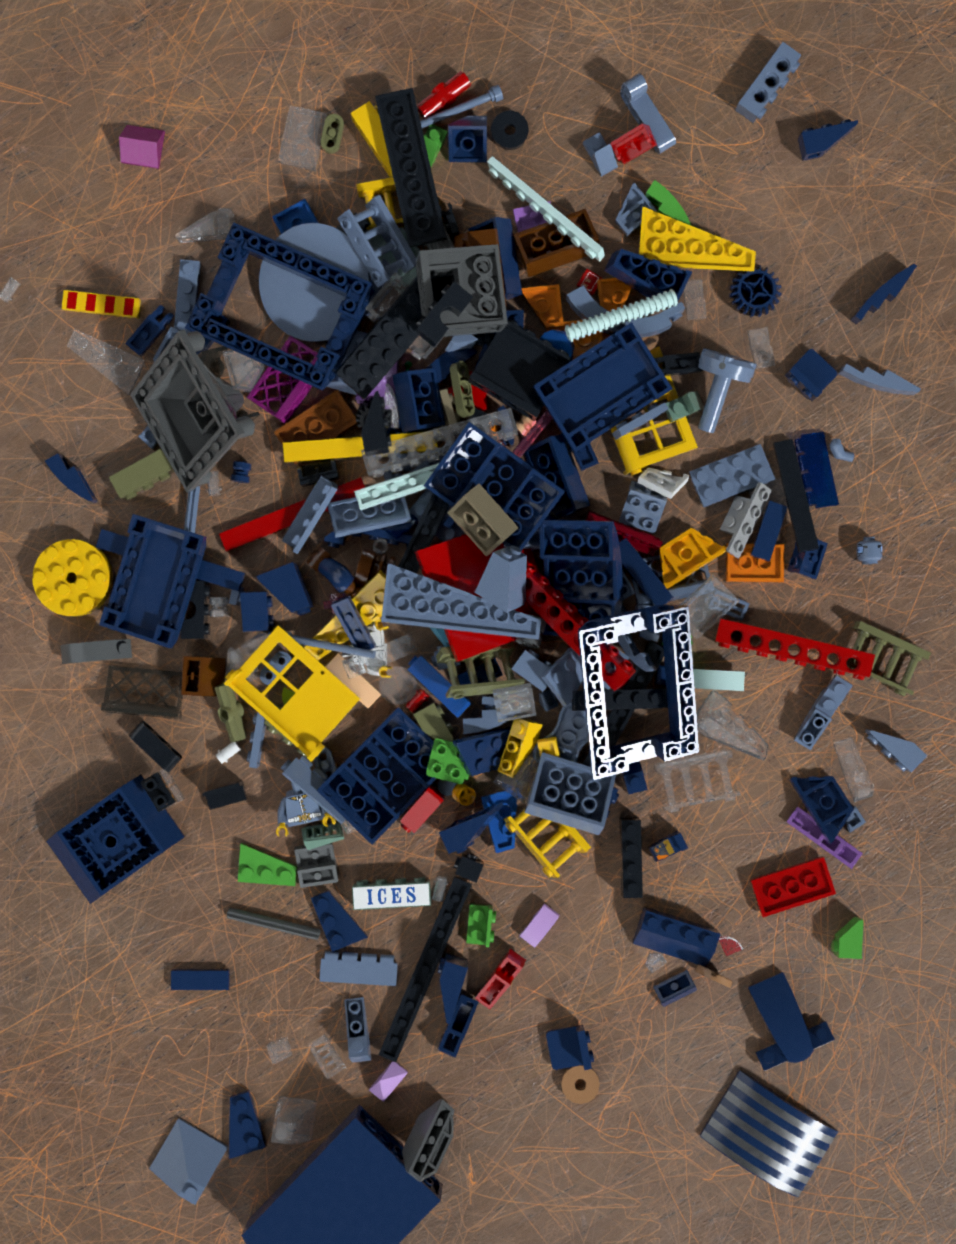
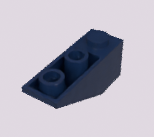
M848 119L837 125L830 123L823 125L819 129L807 128L803 130L798 137L802 161L822 157L854 130L858 120L851 121Z

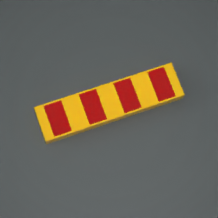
M64 290L61 309L139 319L141 300L140 298Z

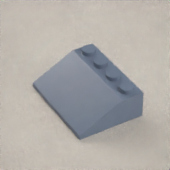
M542 752L524 813L600 835L605 827L616 775L593 780L591 767Z

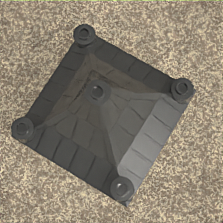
M181 330L176 333L130 396L188 493L198 486L209 483L211 478L210 470L238 439L253 435L255 424L248 416L236 418V412L244 404L243 395L237 388L216 377L196 354V352L204 348L205 339L203 335L198 331L186 333L185 330Z

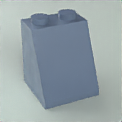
M508 546L494 551L475 593L506 613L523 606L526 602L527 555L522 553L521 549L516 546Z

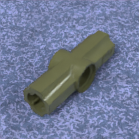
M224 683L216 685L215 691L220 704L218 716L226 725L230 742L245 739L247 735L242 721L244 714L243 706L236 700L233 689Z

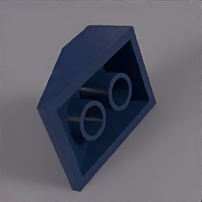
M502 802L454 821L440 831L439 834L448 853L456 851L459 854L467 850V847L473 845L474 840L481 835L502 808Z
M446 953L445 958L441 957L437 973L440 974L446 1023L450 1025L468 970V960Z

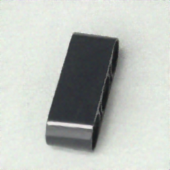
M141 721L129 734V737L167 772H170L182 759L179 752L145 721Z

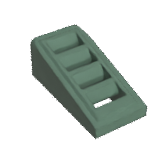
M337 822L335 825L333 823L327 824L328 827L321 824L301 828L303 842L307 850L343 840L342 824Z

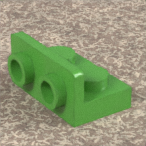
M470 904L466 943L489 947L490 942H494V931L491 930V923H495L496 911H493L492 905Z

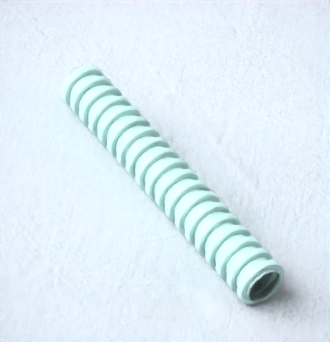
M670 289L669 292L664 291L663 294L658 293L657 296L646 297V300L641 299L640 302L635 301L634 304L623 305V308L617 307V310L606 311V314L600 313V316L594 315V318L583 319V322L571 323V326H565L567 338L570 342H573V339L585 338V335L596 334V331L602 332V329L608 330V327L619 326V323L625 324V321L631 322V319L636 320L637 317L642 318L643 315L648 316L649 313L652 315L654 311L659 312L660 309L665 310L666 307L669 309L672 305L675 307L678 303L677 296Z

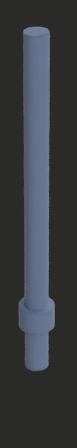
M287 632L302 645L373 659L376 656V651L296 636Z

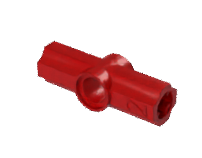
M460 71L446 83H439L428 97L417 104L418 112L423 119L434 115L442 108L446 109L451 106L456 97L471 86L466 74Z

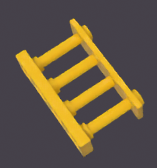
M393 177L356 184L359 198L363 197L366 204L373 199L374 195H384L385 205L399 228L404 227L403 219H396L391 196V193L396 191ZM368 217L371 225H369L370 228L373 229L377 227L372 217Z
M525 809L514 819L511 816L504 818L506 828L511 833L515 832L544 867L542 870L549 878H558L560 874L556 869L575 852L586 853L591 848L576 828L556 823L559 827L558 832L538 849L531 840L549 823H554L553 821L542 819L525 834L519 827V824L530 815L524 813ZM563 837H568L571 841V846L550 864L544 854Z

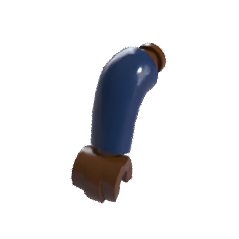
M320 546L311 553L306 563L326 577L339 593H349L351 598H354L359 593L361 587L355 586L354 576L351 575L344 565L332 559L331 555Z

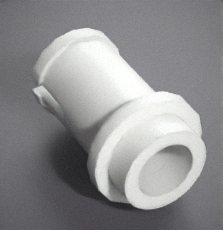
M231 742L221 751L218 750L216 757L222 764L224 762L227 763L228 759L240 751L241 748L236 742Z

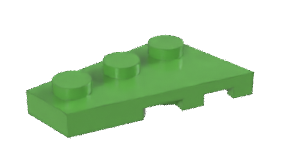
M240 843L238 882L286 886L296 885L297 865L249 847L247 844Z

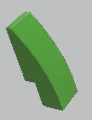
M654 180L645 196L653 205L659 208L657 212L691 225L688 216L676 198L664 186Z

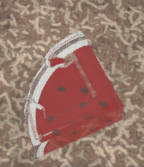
M729 936L719 937V942L726 957L744 949L735 938Z

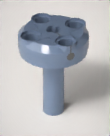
M703 348L698 368L713 373L715 376L698 429L710 433L715 432L731 380L750 383L756 369V363L734 355Z

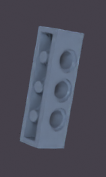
M782 42L739 101L735 111L752 123L757 118L761 119L767 111L766 105L768 103L772 104L778 96L776 92L779 87L783 89L789 81L787 76L790 72L794 74L800 66L798 61L801 54ZM777 66L783 67L785 71H779ZM766 81L772 82L774 86H768ZM754 97H760L762 102L756 101Z

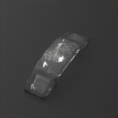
M409 633L371 649L376 651L374 659L355 655L343 660L342 663L348 678L351 679L418 651L412 633Z

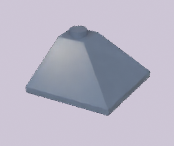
M178 1118L149 1169L178 1196L196 1205L228 1146L185 1120Z

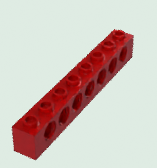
M527 561L526 602L580 656L578 629L589 620L582 617L577 612V608L573 604L568 603L564 599L563 594L559 590H555L551 586L550 581L542 576L532 563ZM529 579L532 581L533 586H530ZM542 593L546 595V600L543 599ZM555 607L559 608L560 614L556 612ZM569 620L573 622L574 627L570 626ZM606 643L598 644L601 651L603 680L616 691L627 682L636 670L630 661L624 659L619 654L615 646ZM610 662L615 665V669L611 667Z
M720 619L715 642H718V646L729 649L731 645L738 647L737 651L748 653L749 650L756 651L758 656L766 658L768 654L776 656L775 660L787 662V659L794 660L796 665L806 667V664L814 665L813 669L825 671L826 668L833 669L834 674L845 676V673L853 674L852 678L864 680L865 677L870 678L875 654L725 619ZM738 631L741 633L742 638L739 642H734L731 639L732 632ZM752 636L760 638L761 643L759 646H752L750 644ZM771 640L779 642L780 647L777 651L769 648ZM794 644L799 648L797 655H791L788 652L790 645ZM810 649H815L818 652L817 659H809L807 653ZM830 653L837 656V662L834 665L829 664L827 661V656ZM849 658L856 660L857 665L854 669L847 667L846 662Z

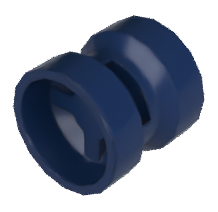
M233 461V474H231L230 481L249 484L250 477L248 474L252 464Z

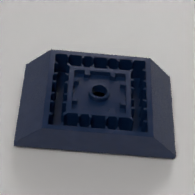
M142 774L115 790L46 841L90 904L185 837L166 808L160 812L157 811L140 783L145 780ZM108 836H113L116 839L115 846L112 847L107 844Z

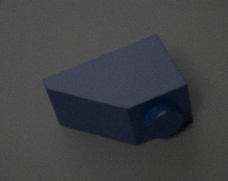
M640 761L629 763V771L622 772L626 792L633 794L647 790Z

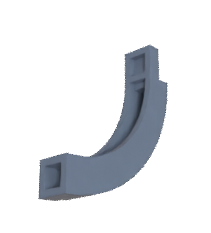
M584 285L568 293L566 296V301L582 320H588L589 317L594 318V315L600 316V313L606 314V311H608L589 295ZM680 302L677 306H673L659 314L637 318L636 320L631 319V322L641 338L650 337L669 330L672 326L670 320L674 322L681 318L685 307ZM631 322L619 323V326L608 327V330L602 329V332L612 335Z

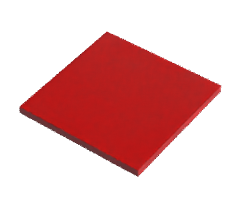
M465 534L415 552L425 577L482 598L475 591L494 551L486 557ZM501 543L494 551L506 547H504V544ZM523 548L521 552L527 555V561L532 563L539 572L531 549ZM529 579L530 586H533L532 581ZM527 602L523 606L514 609L524 614L541 617ZM444 629L456 662L516 640V637Z

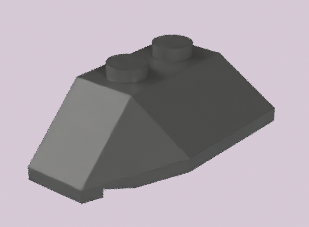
M439 1099L418 1116L402 1150L406 1172L419 1182L437 1173L453 1138L454 1109L443 1099Z

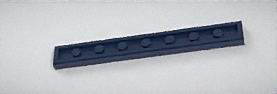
M101 529L96 547L123 555L129 537ZM202 560L197 579L240 592L245 573Z

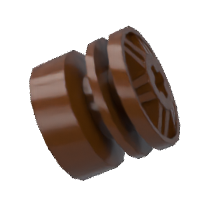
M364 549L355 575V586H360L362 589L380 570L386 575L387 565L393 564L396 566V558L391 556L389 563L386 564L387 555L383 554L380 562L376 561L377 552Z

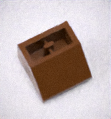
M184 656L181 695L217 696L215 691L216 685L225 683L226 658Z

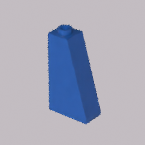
M422 655L419 658L415 656L408 663L410 667L407 670L457 718L471 705V701L465 696L460 699L446 698V693L452 684Z

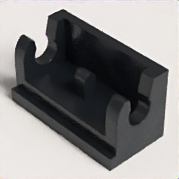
M335 459L297 466L299 481L302 487L315 485L321 475L330 481L340 479Z

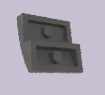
M333 843L307 850L305 845L294 848L300 888L339 881Z

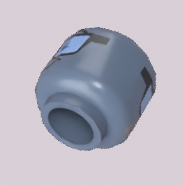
M863 537V541L857 543L858 561H862V564H878V561L883 557L882 543L876 541L875 537Z

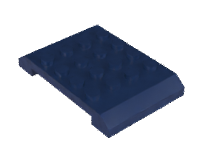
M632 322L533 386L574 453L652 401L672 390L671 385Z
M132 514L127 531L130 535L108 607H104L99 625L167 648H173L178 640L201 566L207 537Z

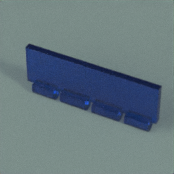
M824 431L801 435V438L795 439L794 442L796 452H804V455L798 456V462L801 472L808 470V473L802 474L805 490L812 489V491L806 492L809 506H815L816 509L838 506L839 502Z

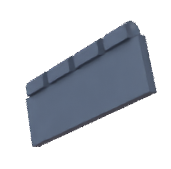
M302 756L300 760L295 758L282 775L342 824L346 819L316 791L328 776L317 767L313 771L310 770L313 763L306 757Z
M325 951V958H321L320 982L396 986L398 962H394V955L381 954L380 961H377V954L362 953L361 960H358V953L342 952V959H339V952Z

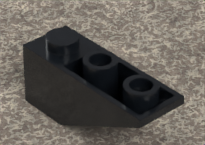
M375 391L361 433L366 456L389 453V446H392L391 435H387L386 427H389L388 417L383 415V408H386L384 396L380 397L378 391Z

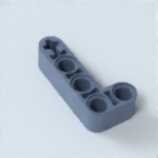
M638 73L622 84L620 94L638 125L642 123L649 125L657 143L653 148L658 154H661L675 145L676 139L646 93L648 89L646 80Z

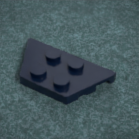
M511 727L453 741L454 747H457L460 753L458 756L464 763L467 774L474 776L498 769Z
M824 776L822 778L792 777L789 781L827 842L831 844L854 808L833 776Z

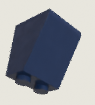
M291 562L256 576L258 581L291 613L301 616L311 612L310 608L314 607L298 564Z

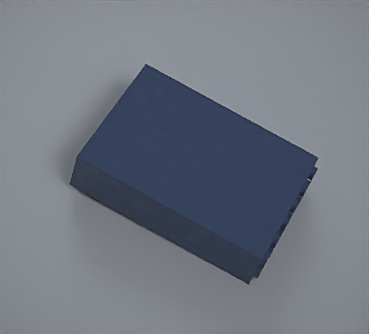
M359 1104L248 1219L241 1236L246 1244H399L441 1201L443 1184L433 1175L419 1182L408 1174L405 1170L402 1154L404 1147Z

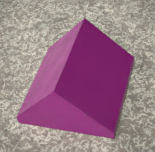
M126 125L119 136L121 163L159 169L165 131Z

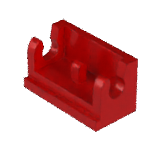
M642 123L612 141L610 145L618 161L621 160L623 164H626L655 147L657 143L649 125Z

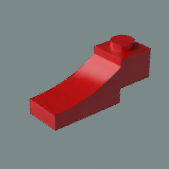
M510 949L474 999L490 1010L509 988L513 979L523 969L526 959Z

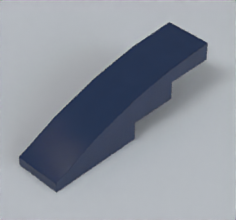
M917 265L909 266L883 284L865 301L850 321L857 325L868 310L874 313L885 299L891 302L896 298Z

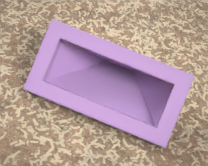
M392 1061L369 1088V1091L384 1102L408 1071L399 1063Z

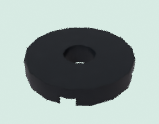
M512 110L503 111L498 114L491 126L493 141L497 146L505 150H515L521 147L529 133L528 122L525 117L519 112ZM508 126L515 129L514 134H506L505 128Z

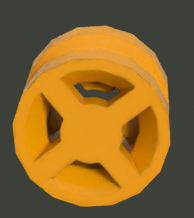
M457 784L452 790V797L460 804L468 806L474 802L476 793L473 788L466 784Z

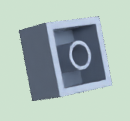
M531 649L528 652L524 650L511 669L543 692L548 685L541 676L552 664L547 661L542 663L538 660L539 655Z

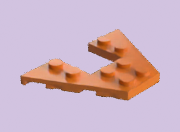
M617 278L597 280L599 305L610 312L612 309L617 310V307L623 308L631 287ZM559 284L521 288L522 294L547 332L553 329L565 332L566 325L571 326V323L577 324V321L583 322V320L563 322ZM596 331V334L585 335V338L573 339L574 350L572 360L611 335Z

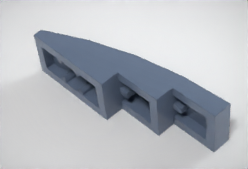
M845 364L838 373L855 383L893 394L915 395L921 390V388L889 370L879 374L866 367L860 372L852 366Z

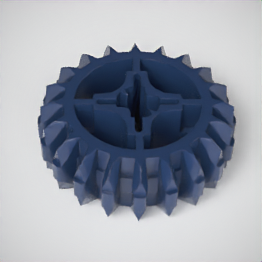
M758 265L756 270L754 268V271L737 272V278L732 279L731 282L734 285H731L729 290L733 292L730 293L729 297L735 298L732 301V305L738 304L736 310L739 311L742 308L744 310L742 312L743 315L749 312L750 317H753L755 313L757 317H761L762 313L767 315L769 310L773 311L775 308L774 304L777 305L779 303L778 297L782 294L778 291L781 289V285H776L779 278L773 279L772 277L775 273L771 272L768 274V267L762 271L761 265ZM748 278H758L755 283L744 281ZM764 282L767 284L770 294L766 289H764ZM757 285H759L757 288V294H755V296L752 298L754 294L753 289L756 288ZM741 289L747 294V301L743 298ZM754 300L767 301L762 305L752 304Z

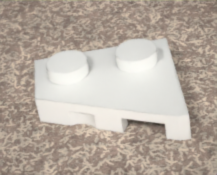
M647 468L639 476L637 483L671 499L688 482L689 475L683 474V477L671 476V471Z

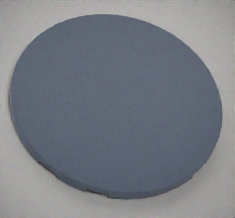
M320 223L301 224L288 229L275 239L277 242L366 281H371L368 270L347 234L335 227ZM262 261L259 273V290L263 306L271 320L282 331L294 338L316 342L329 340L341 315L337 310L342 300L344 301L346 297Z

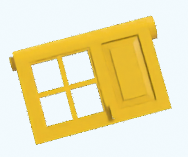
M660 347L650 350L653 358L663 357ZM658 364L660 369H663V365ZM671 376L665 377L672 390L649 404L664 399L670 402L679 398ZM647 405L643 407L645 413L648 412ZM683 417L673 421L676 423L682 441L664 448L656 428L670 424V420L655 425L653 420L649 421V427L632 433L629 432L615 440L626 469L623 471L624 475L630 473L631 476L642 473V468L698 448L687 418ZM616 426L611 428L612 433L617 430ZM652 430L658 450L639 456L632 437Z
M279 625L240 669L236 671L232 669L225 678L227 680L224 683L300 749L311 762L325 748L322 741L361 699ZM279 642L295 655L280 673L264 659ZM297 659L314 672L299 690L283 676ZM261 662L276 675V678L262 693L247 680L248 676ZM279 679L295 692L281 710L265 696Z

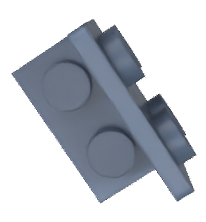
M631 480L628 496L619 522L640 530L655 533L665 508L667 497Z

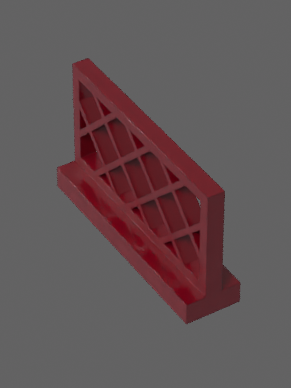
M590 510L585 521H614L619 542L627 538L636 551L651 557L654 556L657 549L661 548L663 543L660 541V538Z

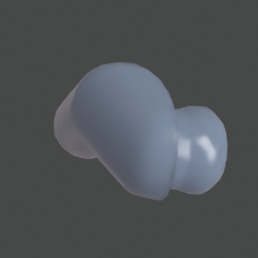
M835 438L831 441L830 450L834 458L848 462L853 461L854 453L845 451L840 439Z

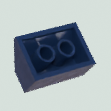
M436 368L405 371L392 375L402 433L445 426Z

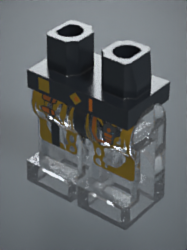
M164 769L140 782L158 812L169 809L185 799L177 784L168 788L175 781L170 773Z

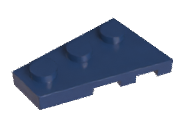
M250 1090L230 1097L229 1159L266 1148L267 1146Z

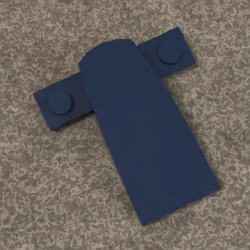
M783 972L748 987L757 1009L776 1043L756 1052L764 1071L784 1062L797 1063L804 1061L811 1056L814 1049L835 1040L826 1021L807 1029L794 994Z

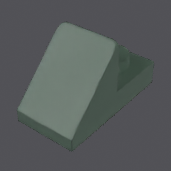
M698 391L688 392L682 397L666 403L668 407L666 414L670 423L704 409Z

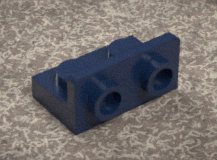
M817 539L819 546L817 550L799 553L795 542L788 571L816 580L828 543Z

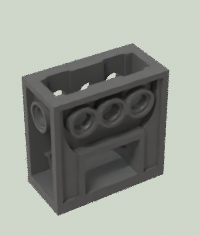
M498 244L419 251L415 262L422 316L427 317L431 312L428 308L434 302L431 279L451 278L452 284L455 281L473 296L459 317L451 311H443L440 314L442 323L449 328L443 337L501 332L508 322Z

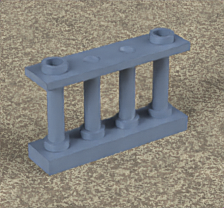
M380 195L374 197L365 205L366 210L353 216L351 210L348 209L337 218L377 288L390 280L388 274L400 268L405 274L416 267V257ZM371 216L377 227L363 233L358 222ZM381 234L387 244L373 250L368 240ZM391 251L396 262L383 267L378 257Z

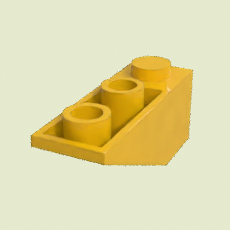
M514 717L498 772L514 778L537 744L543 724L527 718Z

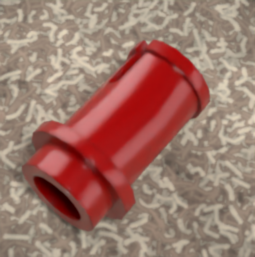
M422 688L419 691L416 690V694L406 704V707L415 713L424 701H428L429 694Z

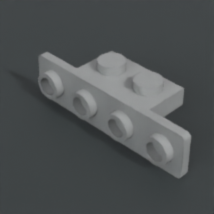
M758 482L750 499L735 496L720 528L724 533L733 535L726 551L735 558H740L771 493V489L763 483Z

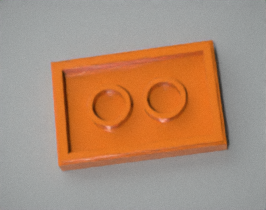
M746 543L740 558H735L726 552L725 582H784V544H775L769 562L750 556L754 544Z

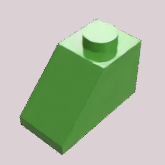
M853 917L835 934V938L831 943V949L838 958L862 959L864 920L860 917Z

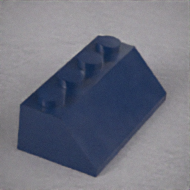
M493 217L469 228V232L497 229L505 298L509 300L522 295L511 219Z
M563 434L548 437L523 450L529 465L565 491L551 510L558 518L590 506L569 445Z
M643 907L632 943L706 967L715 953L720 933L717 929Z

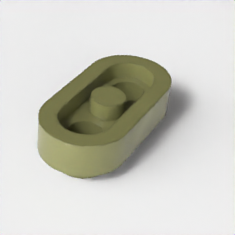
M331 114L325 119L321 146L328 154L336 153L341 145L344 122L338 114ZM338 124V127L332 128V125ZM333 142L334 145L332 147H329L328 143Z

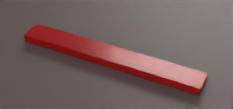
M360 477L338 486L329 503L355 498L354 491L365 488L362 478ZM306 499L219 533L225 551H231L290 527ZM328 506L326 507L323 513L328 512Z

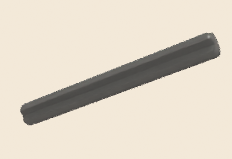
M229 908L227 911L228 919L318 940L321 930L235 908Z

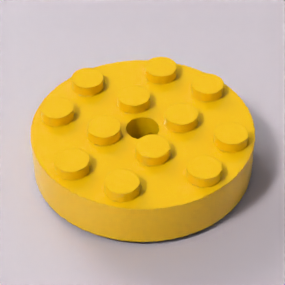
M67 539L50 545L40 554L33 569V587L41 603L52 612L64 616H83L96 611L105 603L112 590L113 571L108 558L99 548L81 540ZM73 573L77 577L74 583L68 581Z

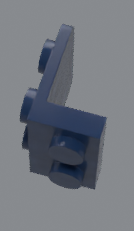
M809 349L784 376L791 385L796 386L801 391V394L806 399L813 401L837 376V371L814 349Z
M583 1024L546 1032L551 1064L554 1070L583 1065L584 1070L592 1069L591 1062H594L592 1050H588L587 1043H591L589 1031L584 1030Z

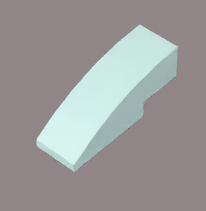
M693 669L694 688L744 691L745 672Z

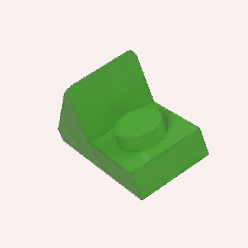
M433 124L429 126L424 136L430 167H432L448 135V131Z

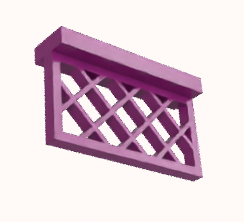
M289 336L280 350L289 354L288 348L293 342L298 345L299 352L291 355L299 356L303 360V355L311 354L314 356L311 364L315 365L318 353L294 337ZM268 367L247 398L286 424L313 386L297 379L293 380L291 376H289L290 381L280 383L279 374L282 372L278 370L273 371V368ZM276 374L277 384L267 385V378ZM291 385V392L288 395L282 396L281 386ZM278 387L279 396L269 398L268 389ZM265 390L266 399L258 401L254 398L258 391ZM280 400V407L277 412L271 410L270 402Z

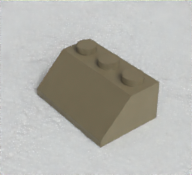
M477 484L466 493L448 512L450 517L486 557L519 528L480 484Z

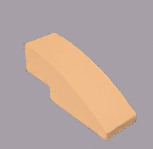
M339 653L325 666L360 697L359 701L367 708L381 696V692Z

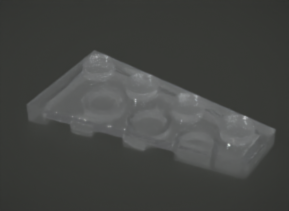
M74 329L67 344L68 348L130 396L144 367L145 360Z

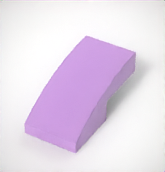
M544 903L521 932L520 937L535 948L560 915Z

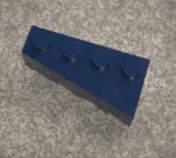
M624 249L612 253L604 269L610 275L649 298L652 295L657 296L658 293L663 294L664 291L669 292L672 289L677 296V301H679L692 274V271H684L676 266L666 265L655 259H647L642 255Z

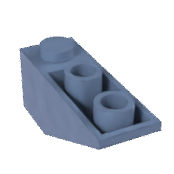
M868 729L865 730L869 735L867 739L874 745L878 744L882 748L881 752L889 759L892 757L896 761V767L902 772L908 771L912 773L927 757L914 742Z
M364 997L346 999L344 1001L349 1059L352 1063L371 1060V1050Z

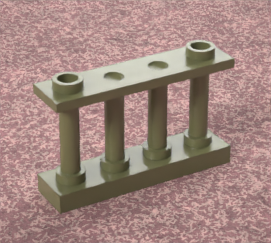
M856 621L853 629L858 631V637L852 649L860 651L865 638L869 636L875 638L876 644L871 653L875 654L872 670L883 646L889 644L893 646L892 650H894L882 677L871 671L870 678L894 688V693L904 697L906 694L913 695L914 691L907 689L909 681L918 661L921 662V659L928 660L931 652L862 621ZM906 652L911 654V660L898 685L889 679L900 654ZM849 658L846 662L847 667L854 669L856 667L854 665L856 660Z
M514 641L462 660L466 664L471 683L466 685H460L454 663L456 660L451 647H441L436 655L437 663L447 664L452 686H450L446 693V698L460 699L464 696L518 692L525 681L524 679H515L511 669L509 657L515 649ZM491 658L502 660L507 680H496ZM481 659L484 662L489 682L478 683L473 660Z

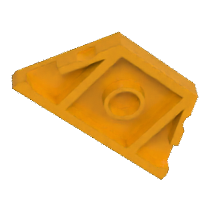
M693 528L688 529L659 548L663 585L669 589L727 552V547L712 541L713 539L701 535L699 531Z

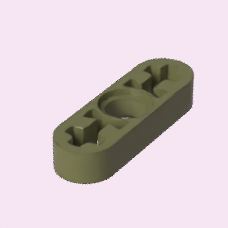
M458 361L451 364L450 374L456 411L460 417L465 418L474 414L475 406L471 384L468 383L470 377L468 366L464 361Z

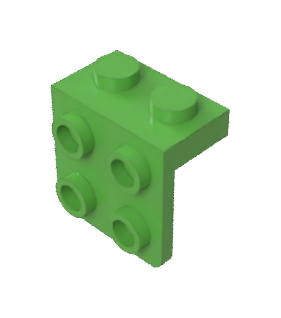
M439 738L435 739L426 774L430 777L463 785L464 780L468 781L469 774H467L464 768V763L458 756L460 753L457 747H454L453 742Z

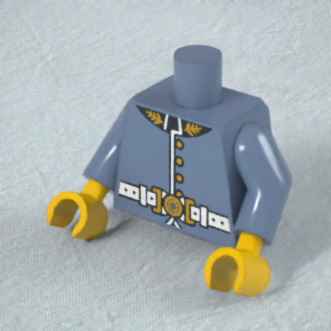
M291 782L293 790L286 792V797L281 799L278 808L279 827L276 829L278 837L281 829H284L286 831L285 836H288L289 832L285 825L292 827L322 820L323 825L328 827V819H332V823L336 824L335 818Z

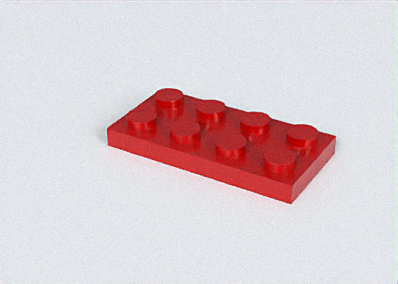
M823 856L750 879L762 917L836 894Z

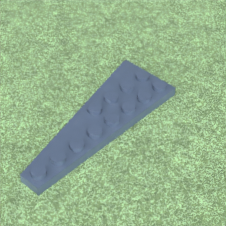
M393 564L387 565L381 622L539 640L541 620L515 610L506 613L484 598Z

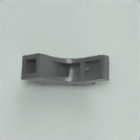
M131 639L60 645L62 664L132 658Z

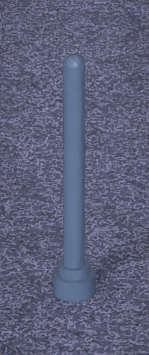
M495 85L484 95L420 120L421 127H427L488 101L499 102L503 100L502 91L499 85Z

